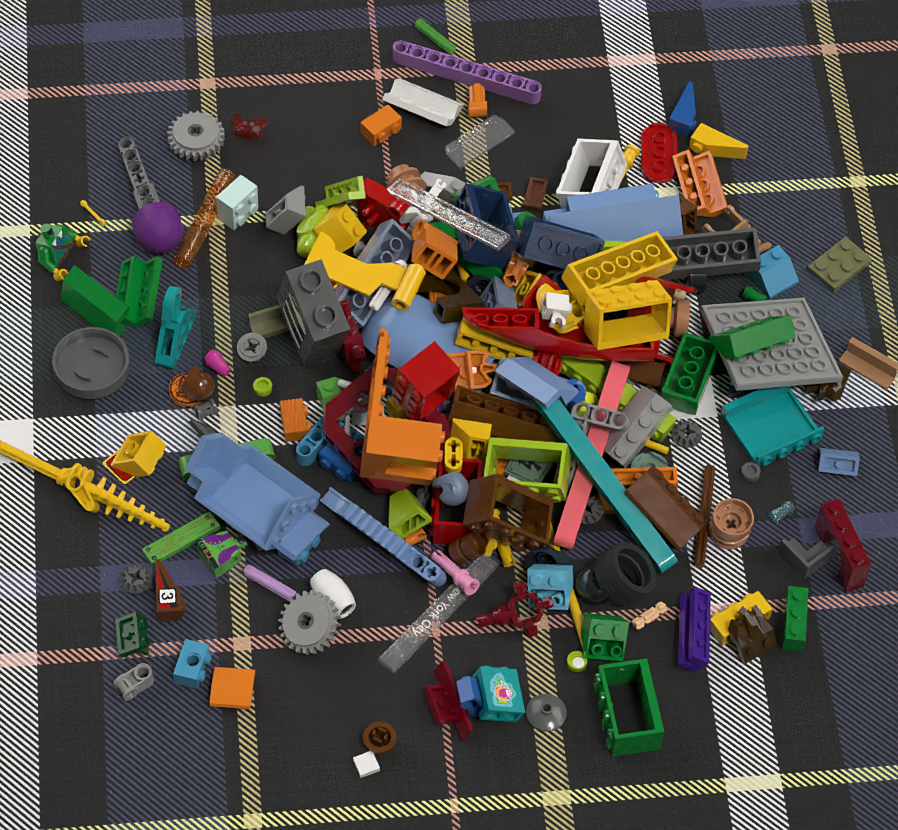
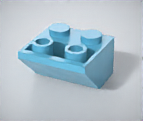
M534 564L528 568V592L533 591L537 593L539 600H542L544 597H552L554 606L549 609L568 610L573 588V565ZM528 598L529 608L536 609L533 598Z

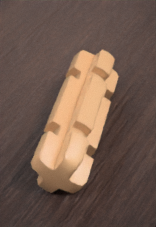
M659 602L655 605V608L651 607L642 613L640 618L636 617L633 619V627L640 630L645 626L644 624H649L658 618L659 614L662 615L667 612L666 604Z

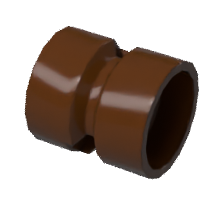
M476 532L455 539L449 544V554L458 565L479 558L486 552V543L483 537Z

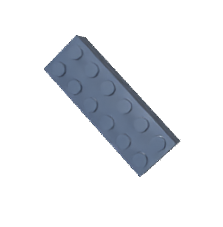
M390 219L379 225L357 260L366 264L394 263L398 260L407 262L412 254L414 240L396 221ZM339 285L335 293L339 301H350L351 314L354 316V320L357 321L358 328L364 327L374 312L369 307V303L380 286L369 296H365L343 285Z

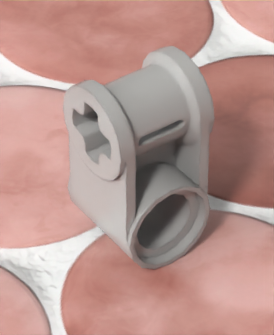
M138 664L133 669L118 676L114 680L113 685L120 689L124 700H131L153 684L152 669L148 664ZM142 674H148L147 677L140 678Z

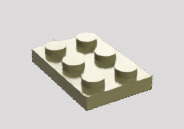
M845 236L808 266L807 271L834 293L871 264L872 258Z

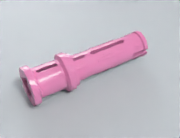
M436 550L437 553L434 552L431 559L453 578L454 584L461 586L467 595L474 594L479 588V581L469 576L467 570L460 569L441 550Z

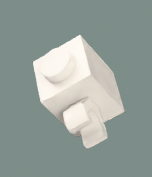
M546 292L542 301V319L551 320V328L554 327L555 322L560 323V328L563 329L566 323L565 319L572 310V304L569 303V295Z

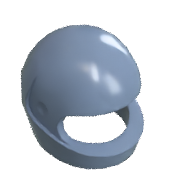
M460 472L442 475L431 482L432 488H443L439 499L448 506L460 505L467 499L469 484Z

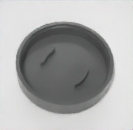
M86 327L77 329L63 337L53 352L52 364L57 383L67 393L79 398L96 399L112 394L124 384L130 371L129 353L126 344L117 334L104 328Z

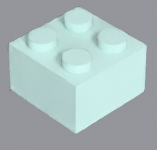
M242 175L237 177L216 197L218 220L233 230L238 226H242L250 215H254L258 210L257 186Z

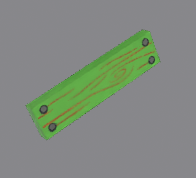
M209 511L142 549V553L153 567L156 565V559H160L161 562L196 543L197 540L220 529V525Z

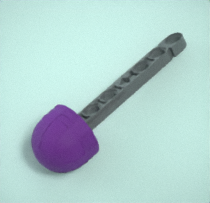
M124 137L119 141L118 147L135 190L133 195L139 208L132 218V228L135 237L148 252L155 254L167 253L173 250L182 238L183 226L180 216L172 204L160 202L154 183H150L134 140L131 137ZM131 143L128 148H124L126 144ZM136 155L134 159L128 160L130 156ZM140 167L139 171L132 172L135 168ZM149 192L147 196L141 197L143 193Z

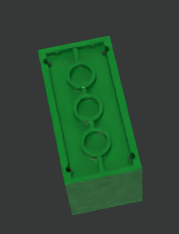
M647 659L599 665L598 673L595 674L596 683H593L595 695L599 696L600 701L597 702L598 711L603 713L602 729L607 731L606 746L608 750H611L612 757L661 750L664 728ZM636 682L647 731L619 735L608 686Z

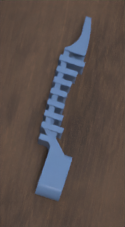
M332 487L329 488L323 499L321 498L320 501L348 521L352 526L362 531L431 585L439 587L445 583L446 573L438 565ZM423 562V565L418 568L419 563Z

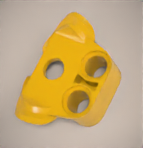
M543 284L536 294L539 312H542V301L546 292L569 295V303L572 304V310L565 319V326L561 329L560 323L555 322L553 328L559 334L578 329V324H582L584 320V306L581 307L571 291H555L550 285Z

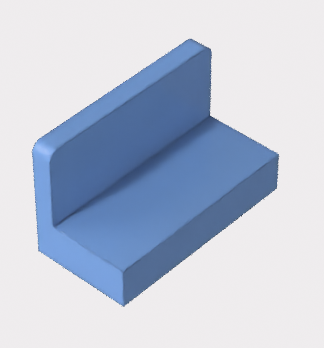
M820 448L819 472L857 476L860 460L858 452Z

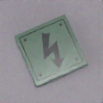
M511 459L505 468L504 475H510L520 481L543 483L554 463Z

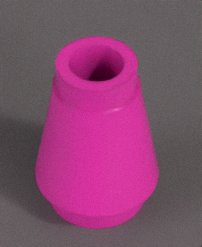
M213 349L204 357L205 365L225 377L230 373L231 368L219 351Z

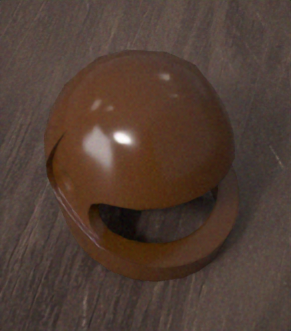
M193 365L183 382L181 391L193 401H205L214 392V381L211 375L202 373L199 370V366Z

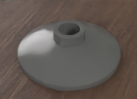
M551 694L535 696L529 701L526 708L528 722L535 729L544 732L560 728L567 716L566 706L563 701ZM543 708H549L550 711H544Z

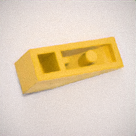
M701 123L691 136L689 149L700 154L710 150L713 157L745 159L748 145Z

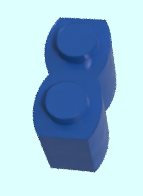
M464 676L456 681L461 707L468 710L469 715L478 717L480 710L484 707L480 684H478L474 677Z

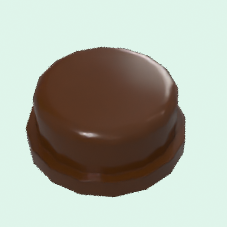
M373 722L364 730V745L374 755H385L396 745V731L387 722Z

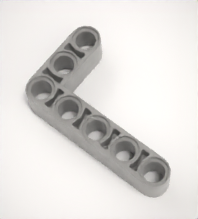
M584 402L576 403L571 412V416L581 426L586 436L590 423L616 430H625L630 424L629 417L620 411ZM586 407V415L580 417L578 415L579 408ZM604 411L605 419L598 421L596 418L597 414ZM618 416L624 417V423L621 426L615 424ZM573 456L571 460L572 470L569 475L567 496L569 495L575 477V473L578 467V463L573 458ZM558 463L553 484H558L560 463Z

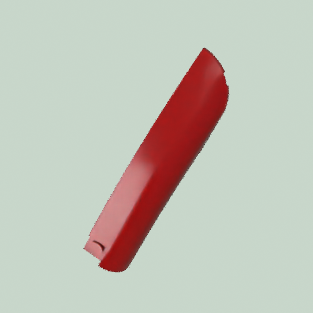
M462 307L463 316L470 324L499 338L533 350L583 360L654 362V341L597 350L585 334L583 324H578L579 328L559 334L554 328L548 326L551 320L542 319V312H539V308Z

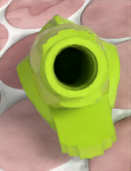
M322 204L316 205L315 208L312 206L305 207L306 216L299 222L297 228V253L300 257L308 258L318 238L312 229L329 211L328 207Z

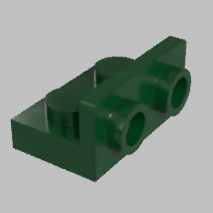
M134 612L115 619L118 655L122 658L138 652L148 655L150 640L147 633L149 626L146 618Z

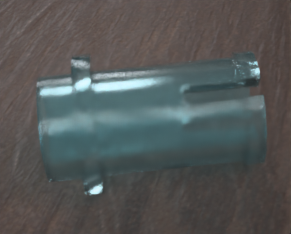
M783 501L781 506L769 513V516L773 522L778 523L788 514L792 515L795 507L791 501Z

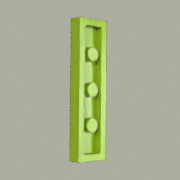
M357 176L325 186L326 199L317 201L315 204H322L331 208L333 205L347 204L366 198L363 176Z

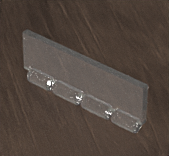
M494 114L486 119L484 123L482 122L471 129V132H466L457 138V141L454 140L445 146V150L447 151V156L461 169L513 135L515 131L502 117L498 119Z

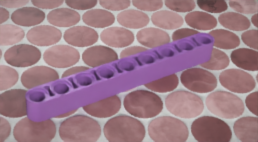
M400 40L393 44V61L397 64L472 86L474 83H480L486 91L525 103L537 104L540 102L542 86L537 81Z

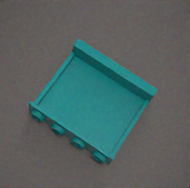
M791 386L761 388L723 405L721 417L746 454L758 466H766L777 458H784L795 450L800 451L808 444L819 442L824 431L823 426L818 428L791 390Z

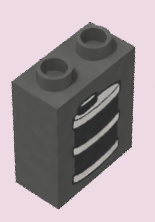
M322 259L286 271L276 299L303 366L339 354L350 331V327Z

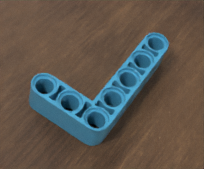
M324 416L296 447L297 462L302 466L311 465L319 456V452L328 444L323 438ZM342 421L338 423L343 429H345V423H343ZM350 427V437L355 442H364V435ZM357 450L354 452L358 456H362V451Z

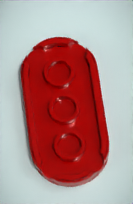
M652 123L641 134V172L647 180L654 183L669 182L677 173L672 157L677 154V134L669 128L670 126L664 123Z

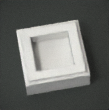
M369 751L353 757V762L360 778L380 771L373 752Z

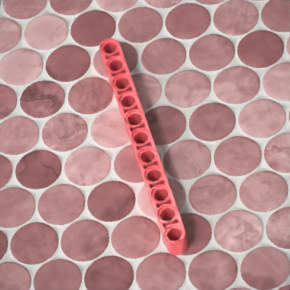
M612 361L598 406L617 411L631 366ZM601 411L597 414L596 418L598 421L605 419V412ZM591 424L587 438L599 454L603 456L611 428ZM579 464L553 542L554 545L570 550L573 549L593 487V483Z

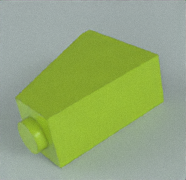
M406 488L390 496L389 529L402 539L432 521L431 516L418 498Z

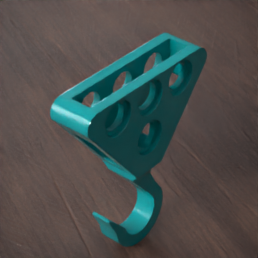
M170 286L164 297L162 322L155 357L156 365L174 369L197 312L194 309L180 306L182 290L175 286ZM173 337L170 356H167L165 353Z

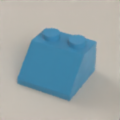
M779 245L760 255V271L747 272L750 279L769 300L799 283L790 257Z

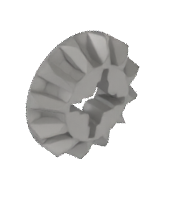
M257 333L245 334L239 339L237 344L239 356L250 363L252 361H259L265 356L267 350L266 340ZM249 342H251L253 346H257L255 348V353H253L251 350L248 351V349L250 348Z

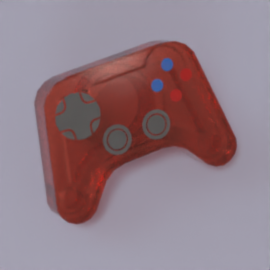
M239 114L233 115L234 134L236 136H241L244 139L261 136L266 125V118L264 116L252 121L242 119Z

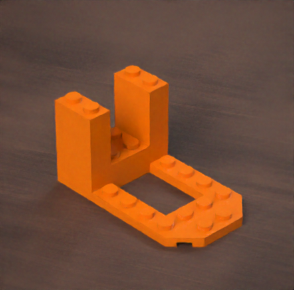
M380 328L372 369L360 477L430 486L431 481L436 478L437 464L442 462L443 450H440V443H444L445 431H442V424L382 416L384 404H380L381 397H385L386 385H382L383 379L387 378L388 373L387 364L390 356L391 336H388V329Z

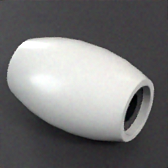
M327 569L320 570L311 578L310 585L312 590L329 596L330 600L335 602L334 606L339 608L336 614L341 616L340 619L347 617L353 612L356 607L354 597L341 578Z

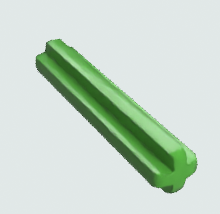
M418 19L415 22V27L447 53L453 54L456 51V46L425 21Z

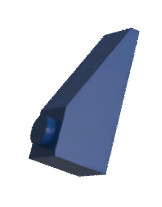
M691 81L687 84L669 118L668 124L670 129L688 137L690 131L695 130L697 121H695L696 109L693 82Z

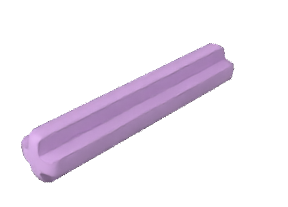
M247 565L244 568L243 574L288 601H290V598H295L296 591L252 565Z

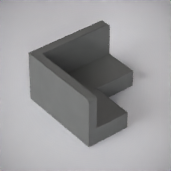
M792 538L788 542L786 539H783L778 552L806 579L834 558L837 547L833 544L828 548L820 541L806 551L795 538Z

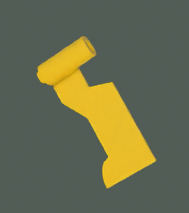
M320 232L305 264L322 259L331 281L365 296L371 295L380 285L395 290L396 293L391 304L401 311L409 310L426 274V271L420 264H410L407 269L394 263L366 264L336 251L334 241L323 232Z

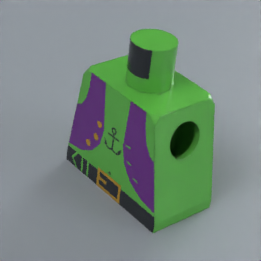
M228 531L197 540L198 552L215 578L220 577L241 561L240 549L247 546V541L243 535L232 539Z

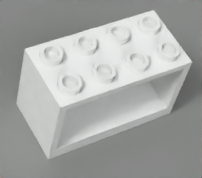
M577 139L575 146L572 148L570 160L567 161L565 173L562 174L561 183L556 189V197L560 201L561 209L566 207V198L568 196L590 193L579 192L589 166H601L591 193L619 188L627 166L619 141Z

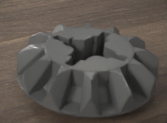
M689 419L685 422L680 420L672 429V439L681 447H694L702 439L701 427H698L696 422H690ZM686 429H688L690 433L688 438H686L684 433Z
M595 495L593 497L589 496L586 506L591 507L592 514L586 510L581 521L582 524L595 523L604 513L602 501L596 498Z
M134 564L132 567H126V570L121 572L120 583L125 591L132 594H140L151 586L152 575L150 570L146 569L143 565L137 566ZM139 574V579H140V580L137 579V580L133 583L132 577H136V575Z

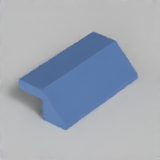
M529 357L508 358L495 370L497 376L547 409L557 399L567 405L579 393L577 388Z

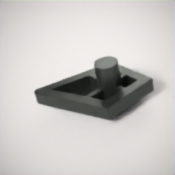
M190 420L188 422L200 436L216 433L211 427L197 420Z

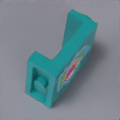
M482 666L472 675L476 680H479L484 707L479 712L480 720L517 722L524 715L525 709L517 669Z

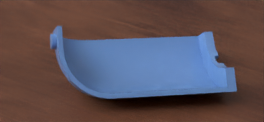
M395 294L388 296L380 309L372 313L360 332L363 344L376 355L375 349L380 328L388 329V336H391L388 363L396 368L403 366L433 341H436L446 354L471 351L470 349L455 345L457 329L461 321L442 323L433 314L435 304L417 294L408 311H401L393 307L391 301ZM489 356L485 361L497 365L499 359Z

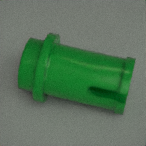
M747 286L742 294L745 300L749 299L752 302L766 301L767 296L754 290V287L750 288Z

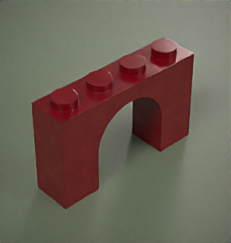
M840 498L821 503L815 529L823 543L836 540L841 555V567L838 578L845 592L864 587L871 563Z

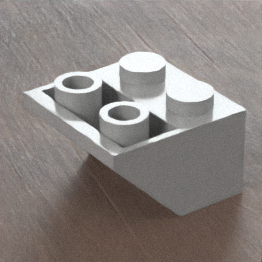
M299 186L286 194L266 212V228L285 235L305 218L304 186Z

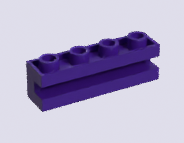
M696 586L690 589V594L685 592L680 595L678 666L692 672L709 664L711 593Z

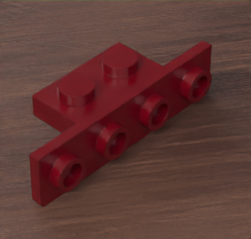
M441 661L434 670L439 685H427L423 691L436 724L454 723L461 741H464L473 731L472 723L466 710L461 707L458 689L451 675V670L446 661Z

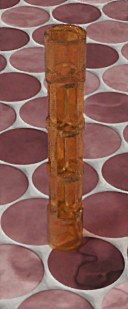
M225 168L218 171L174 257V263L180 268L189 269L217 216L216 197L235 180V174Z

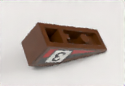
M156 559L158 622L182 620V613H186V602L181 600V593L161 560Z

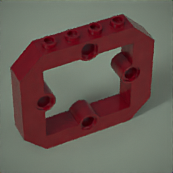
M373 366L326 403L324 409L323 438L359 477L362 456L359 457L354 452L357 450L363 452L364 442H355L338 423L354 410L357 413H366L368 411ZM388 368L387 378L383 379L382 385H387L393 390L399 368ZM363 398L367 403L360 404L358 399ZM436 408L420 421L442 424L445 438L444 443H440V450H443V457H445V442L451 438V424L448 422V417L445 414H441ZM360 477L374 493L393 495L405 488L409 490L415 485L412 483Z

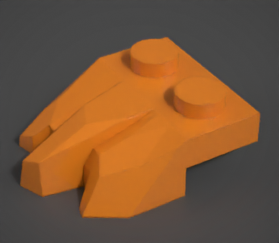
M471 350L447 354L460 368L453 392H455L457 385L476 390L486 388L493 382L487 376V373L495 371L497 365L485 361L489 357L490 352Z

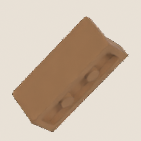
M854 337L850 339L845 353L839 359L840 364L885 390L890 387L898 376V362Z

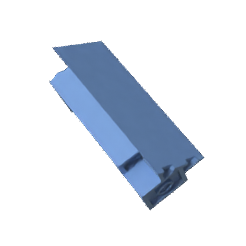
M653 184L568 196L565 208L544 211L543 220L596 234L605 241L629 242L658 231L661 237L683 235L679 195L659 198V193L657 190L655 191Z
M222 432L201 436L185 467L191 473L187 484L198 491L194 499L264 550L276 548L292 561H295L330 525V523L313 512L318 506V499L321 494L250 443L239 445Z

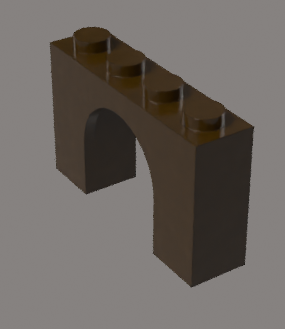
M425 270L426 274L417 293L439 291L449 295L436 298L433 314L442 323L461 321L463 319L462 307L483 308L484 301L453 270H450L443 280Z

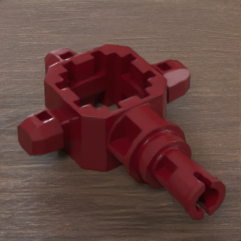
M341 300L339 303L350 331L340 350L343 361L349 365V369L355 373L361 369L360 361H364L366 358L361 333L358 331L357 321L354 320V316L351 314L350 301Z
M518 581L513 586L514 592L517 595L512 596L508 604L498 606V609H494L491 613L476 616V620L479 622V629L493 624H502L504 626L514 623L519 627L527 626L525 628L527 635L533 637L538 635V628L534 623L541 620L543 616L542 609L552 608L554 603L552 597H544L542 600H539L537 593L533 591L525 592V583ZM533 598L537 615L519 620L515 602Z

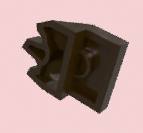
M838 365L843 376L842 382L805 385V392H815L816 400H824L826 396L833 402L839 400L844 392L851 369Z
M756 604L752 607L750 614L742 606L738 611L739 620H730L728 628L731 642L737 646L740 660L744 664L777 646L774 630Z

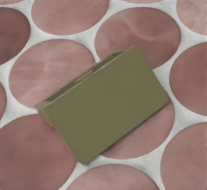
M279 305L248 315L251 333L260 334L264 339L289 331Z

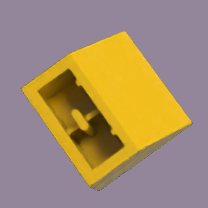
M453 418L451 437H456L462 441L463 458L486 460L492 424ZM452 445V452H456V445Z

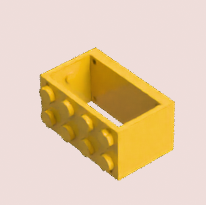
M657 280L586 291L584 332L597 350L669 339L672 298ZM652 305L651 314L603 321V314L607 312Z

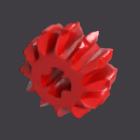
M534 352L532 360L555 375H559L562 368L561 358L546 352Z

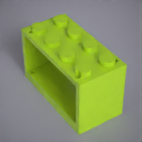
M489 437L484 477L497 474L498 458L560 463L558 484L525 481L513 482L554 500V503L566 501L572 460L567 443Z

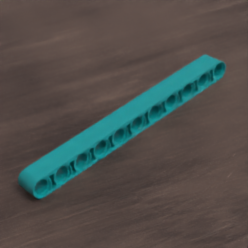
M557 399L548 409L534 401L539 412L562 443H567L573 458L642 551L649 557L657 571L662 574L676 564L678 560L645 514L627 496L625 487L561 401Z

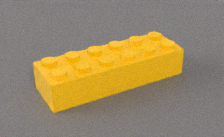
M658 231L570 263L567 265L561 278L582 307L585 306L586 291L596 290V288L604 289L612 286L629 285L630 283H636L643 276L658 278L671 273L678 259Z

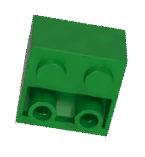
M584 613L581 627L584 658L623 661L629 622L622 616Z

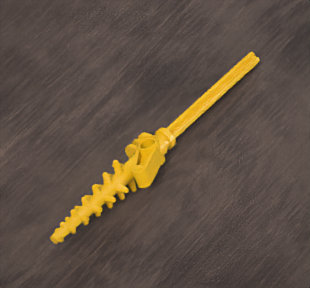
M0 440L1 454L55 479L56 483L61 486L65 485V488L71 491L85 510L97 513L100 509L98 502L107 505L104 514L109 515L114 508L118 510L117 518L126 513L129 515L128 521L130 522L135 517L140 519L139 524L141 525L147 522L151 524V528L156 526L164 532L169 530L170 524L164 522L165 519L155 517V512L153 511L150 514L145 512V505L142 504L139 508L134 506L135 498L132 497L129 502L125 501V491L122 490L118 497L115 496V484H112L108 491L104 490L107 478L103 477L98 485L91 483L94 477L92 469L88 470L87 467H82L81 464L76 463L72 468H63L61 470ZM80 480V485L75 488L76 481Z

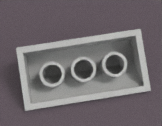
M642 386L622 411V413L629 417L630 424L625 430L611 428L604 453L621 467L627 468L673 411L672 405L657 393ZM618 416L615 424L621 426L624 423V417Z

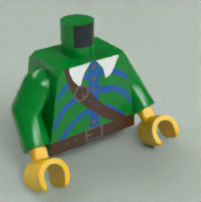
M43 224L40 227L41 235L35 244L38 251V261L50 273H54L56 281H63V277H66L68 272L66 269L58 270V268L75 244L74 240L76 245L82 248L87 247L83 240L87 242L90 241V238L88 236L79 237L78 233L60 224Z

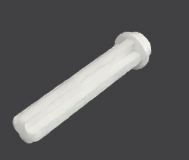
M403 260L394 262V264L407 269V264ZM381 285L369 303L371 310L378 311L392 289Z

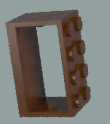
M498 474L470 480L463 525L470 528L472 532L482 533L486 538L496 539L500 541V544L512 546L514 550L520 552L530 548L537 549L539 546L548 545L554 500ZM496 500L523 512L521 529L493 517Z

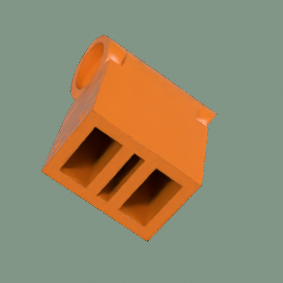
M419 220L412 231V239L414 240L412 262L420 264L425 270L443 280L458 261L457 244L459 241L426 221Z

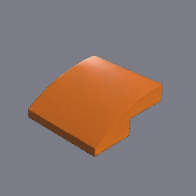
M215 667L210 706L251 709L255 670Z

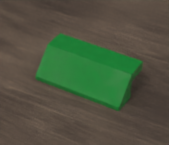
M132 256L121 263L116 297L131 308L121 322L123 325L141 327L153 321L162 258L156 256L144 262L136 256Z
M74 265L63 280L60 300L95 327L110 330L120 336L126 328L121 322L131 308Z

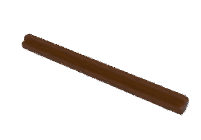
M706 465L704 471L700 514L703 516L706 524L697 533L694 566L699 568L704 567L715 476V466Z

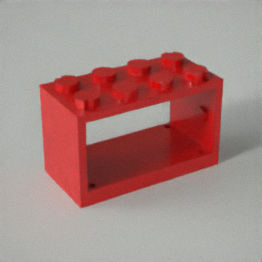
M433 341L398 369L391 394L393 401L396 405L402 406L410 420L420 421L452 396L460 368L436 341Z
M442 457V462L437 464L436 478L448 474L444 467L445 457ZM462 458L460 473L467 482L484 477L486 460ZM452 459L451 461L452 466L456 465L455 459ZM433 488L432 521L430 522L429 536H433V544L449 545L453 540L472 533V530L464 526L463 523L439 521L440 508H442V501L439 499V496L442 494V488Z

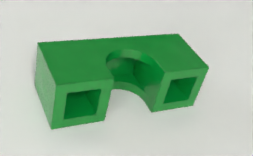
M788 586L785 597L784 615H786L782 650L803 651L806 641L809 588Z

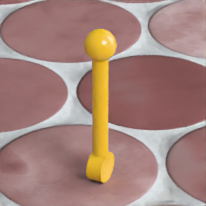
M85 200L80 202L81 207H85L99 221L101 226L106 225L105 220L101 219L87 205Z

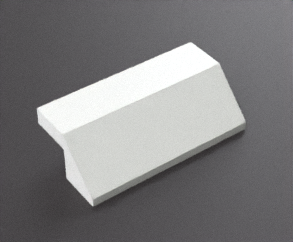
M401 78L394 80L391 92L385 93L382 99L444 126L452 125L464 105Z

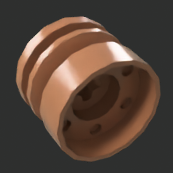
M677 298L675 307H671L670 329H673L674 338H682L684 332L688 333L690 299Z
M729 498L718 503L709 523L711 540L723 549L732 550L740 548L746 543L754 523L752 509L746 502L740 499Z

